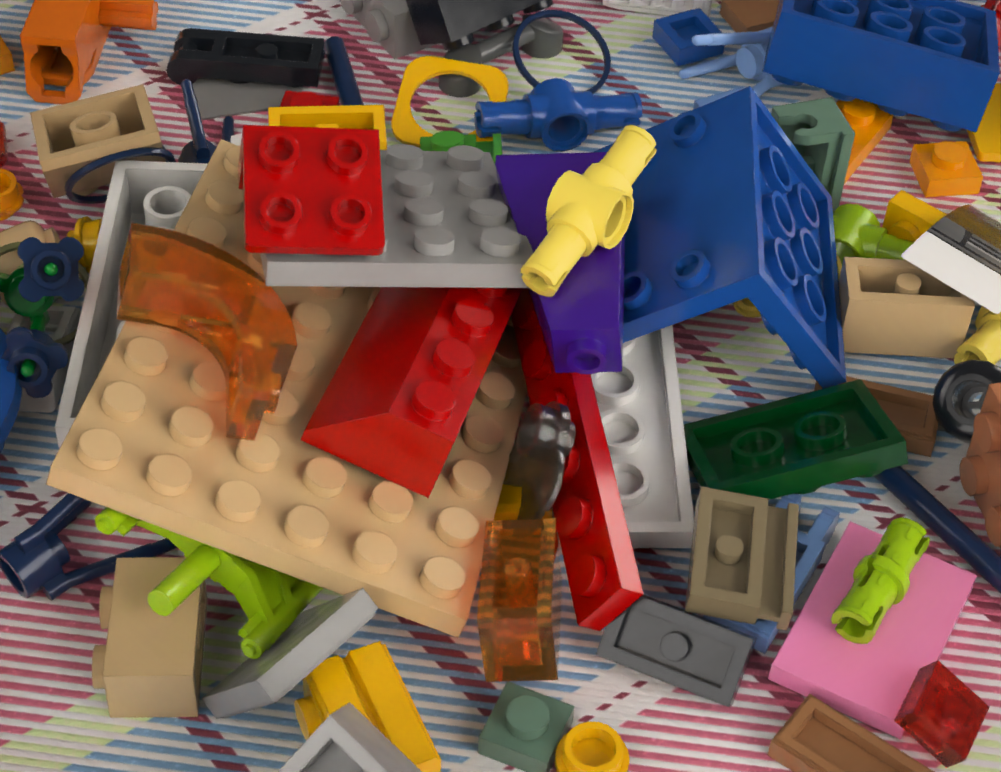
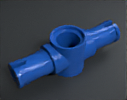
M553 78L536 85L530 94L524 95L522 100L477 102L474 123L479 138L493 137V133L525 135L527 139L541 138L547 148L563 152L581 145L587 136L592 135L595 130L624 128L627 125L639 127L641 123L639 118H642V101L636 92L604 96L593 95L591 91L575 92L570 82L564 79Z

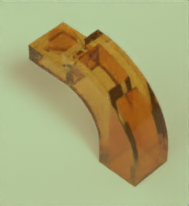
M131 223L119 269L116 319L170 328L195 339L206 347L217 359L225 377L226 437L254 441L263 414H274L276 411L279 396L297 348L295 329L285 305L271 286H266L265 280L257 272L227 251L181 232Z

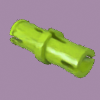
M907 518L892 520L875 551L871 555L863 557L857 564L853 573V586L846 597L843 598L838 608L835 609L831 618L832 624H837L835 630L844 639L857 644L869 643L874 638L888 609L892 605L898 604L905 597L910 586V573L930 543V538L924 537L927 533L926 530L919 523Z

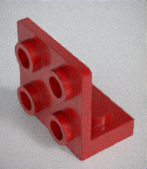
M243 125L238 163V187L244 193V241L247 252L378 256L383 253L385 234L379 130Z

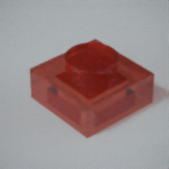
M937 660L919 669L894 721L947 768L966 760L989 710V706Z

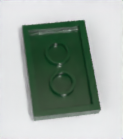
M861 379L684 424L688 465L700 487L762 497L768 500L790 494L811 493L824 485L855 477H873L886 469L908 464L906 440Z

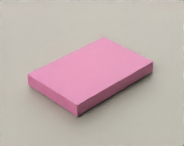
M850 521L775 657L768 679L806 697L810 693L833 709L901 740L973 589L977 575L923 553L910 573L908 592L902 601L888 609L874 638L866 644L850 642L835 630L837 624H832V614L853 586V573L857 564L863 557L871 555L875 551L883 536Z

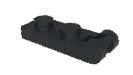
M194 28L184 29L176 37L174 52L170 56L166 71L168 77L179 85L185 79H189L193 84L198 78L229 80L238 84L259 82L283 84L287 87H318L325 58V39Z

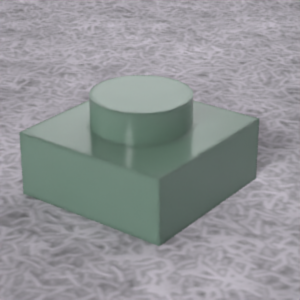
M507 681L479 736L478 754L525 772H549L555 761L557 745L561 738L568 733L573 723L575 706Z

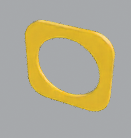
M423 56L413 60L404 71L392 116L391 127L395 138L403 144L420 148V137H431L433 135L417 124L410 108L415 91L427 80L445 74L462 75L480 84L486 91L490 101L504 102L507 100L509 90L506 75L493 66L453 59ZM476 130L467 134H476V142L493 141V137L479 138Z

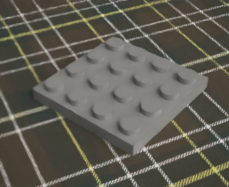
M395 144L389 146L387 150H380L385 246L381 255L260 253L266 286L529 288L523 282V274L520 271L534 252L527 236L517 232L508 207L498 188L496 166L490 152H483L476 147L466 145L453 146L448 151H423L413 145Z

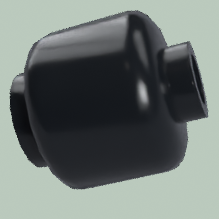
M971 359L955 364L942 374L934 388L932 405L936 420L948 434L970 444L974 432L975 419L972 409L981 410L989 384L1001 382V368L989 361ZM982 394L979 401L973 402L975 397Z

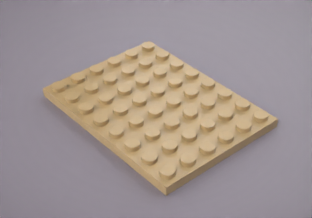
M221 139L50 467L46 485L341 595L364 588L379 609L458 638L469 616L527 393L512 317L510 316L429 498L301 441L302 434L381 287L266 286L260 253H249L245 249L244 193L238 187L240 146Z

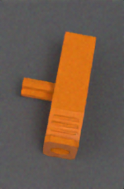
M34 0L20 34L24 55L26 92L35 102L66 104L78 101L83 91V85L90 80L95 72L110 28L156 30L158 2H155V0ZM44 84L66 87L65 91L45 90Z

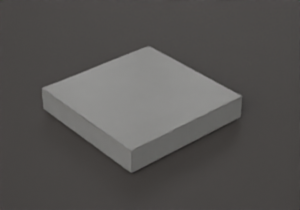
M364 588L303 611L269 650H266L258 659L248 658L202 698V701L216 719L221 717L222 719L277 703L376 615L375 611L378 607Z

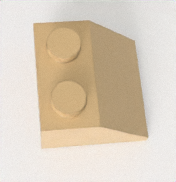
M144 84L30 112L39 162L53 198L65 196V183L70 176L93 161L131 149H163ZM137 156L122 159L166 162L165 158L160 156ZM115 162L99 167L83 176L73 186L72 192L86 196L95 192L100 186L110 184Z

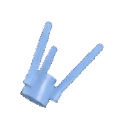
M772 27L756 32L711 33L693 36L692 43L696 46L743 45L736 54L681 69L679 77L687 79L737 66L739 72L745 78L760 81L752 87L757 96L760 97L769 89L783 84L775 80L772 74L762 72Z

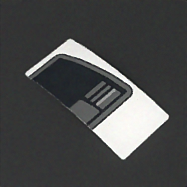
M974 205L960 206L941 218L901 254V257L994 314L1001 312V221Z

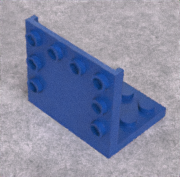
M751 86L694 110L683 112L675 118L646 129L653 136L656 142L654 148L657 151L632 185L634 209L630 224L625 233L623 343L749 298L760 312L768 332L772 335L778 334L787 344L798 368L801 370L807 369L823 389L847 382L832 197ZM613 144L594 152H608Z

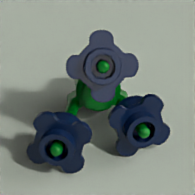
M29 237L20 243L17 250L19 258L24 263L10 275L0 273V292L4 293L7 305L15 313L29 317L31 321L30 329L16 327L7 333V345L1 359L9 361L8 372L15 374V365L17 366L19 385L25 388L26 393L33 398H43L49 395L53 387L51 380L57 369L64 368L68 363L69 355L67 349L62 344L55 343L48 334L44 333V330L50 321L48 309L58 297L61 296L65 301L72 302L80 298L85 289L84 282L79 278L78 261L83 257L84 249L81 243L72 237H65L59 243H42L35 237Z

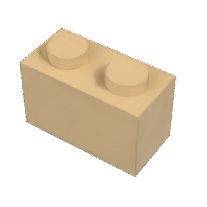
M844 257L838 283L845 353L954 358L958 353L956 351L957 348L964 343L975 308L973 300L906 260Z
M186 557L116 558L113 586H102L99 603L101 629H108L106 645L94 646L92 682L94 689H105L110 718L198 717L208 601L206 582L204 581L168 616H161L155 613L147 600L148 594L182 563Z

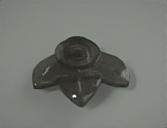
M555 401L549 402L547 405L534 403L527 409L519 425L517 439L509 455V462L503 484L508 486L522 487L520 511L512 529L514 533L521 535L538 526L545 515V511H549L553 507L561 490L565 471V458L569 455L576 436L575 424L571 421L569 408L564 404Z

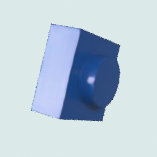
M700 8L654 20L652 37L677 66L695 63L699 60L724 53L725 45L696 46L692 43V38L695 35L722 33Z

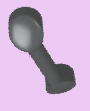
M532 14L524 15L522 22ZM541 18L524 28L520 35L519 47L531 57L540 59L552 58L562 50L564 32L555 22L547 18ZM520 24L476 44L470 43L460 48L449 50L443 58L485 64L512 51L513 38ZM445 74L439 76V88L449 96L469 97L477 93L481 88V85L476 81L462 75Z

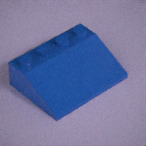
M780 0L762 72L772 74L775 80L786 85L800 86L804 83L822 88L828 95L839 100L853 101L857 98L877 104L881 110L891 115L906 116L910 113L930 119L935 126L944 130L959 131L962 128L977 132L1000 74L996 11L958 0Z

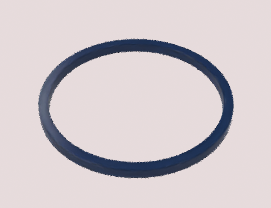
M544 10L527 17L518 27L512 43L513 58L524 79L534 88L540 83L527 71L521 60L519 39L522 31L535 20L545 17H559L573 21L585 28L595 38L601 48L604 58L603 75L595 86L586 90L591 91L592 94L596 93L608 78L611 67L609 49L597 29L585 19L562 10Z
M137 148L114 153L93 161L76 171L67 180L64 189L71 201L82 204L106 203L108 195L82 196L72 192V188L86 174L118 160L137 156H160L166 158L168 162H176L170 151L162 148Z

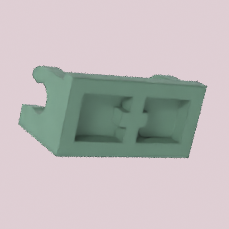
M832 97L773 106L771 115L831 195L834 211L840 204L855 132Z

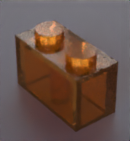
M556 518L486 521L477 611V624L486 682L558 680L562 574Z

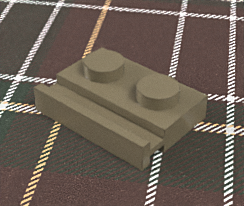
M701 486L695 507L685 612L754 625L758 618L777 622L776 629L787 631L793 615L799 504L789 503L787 509L768 506L767 498Z

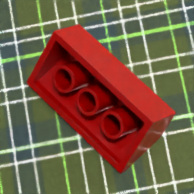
M381 287L302 434L301 441L429 498L523 288Z

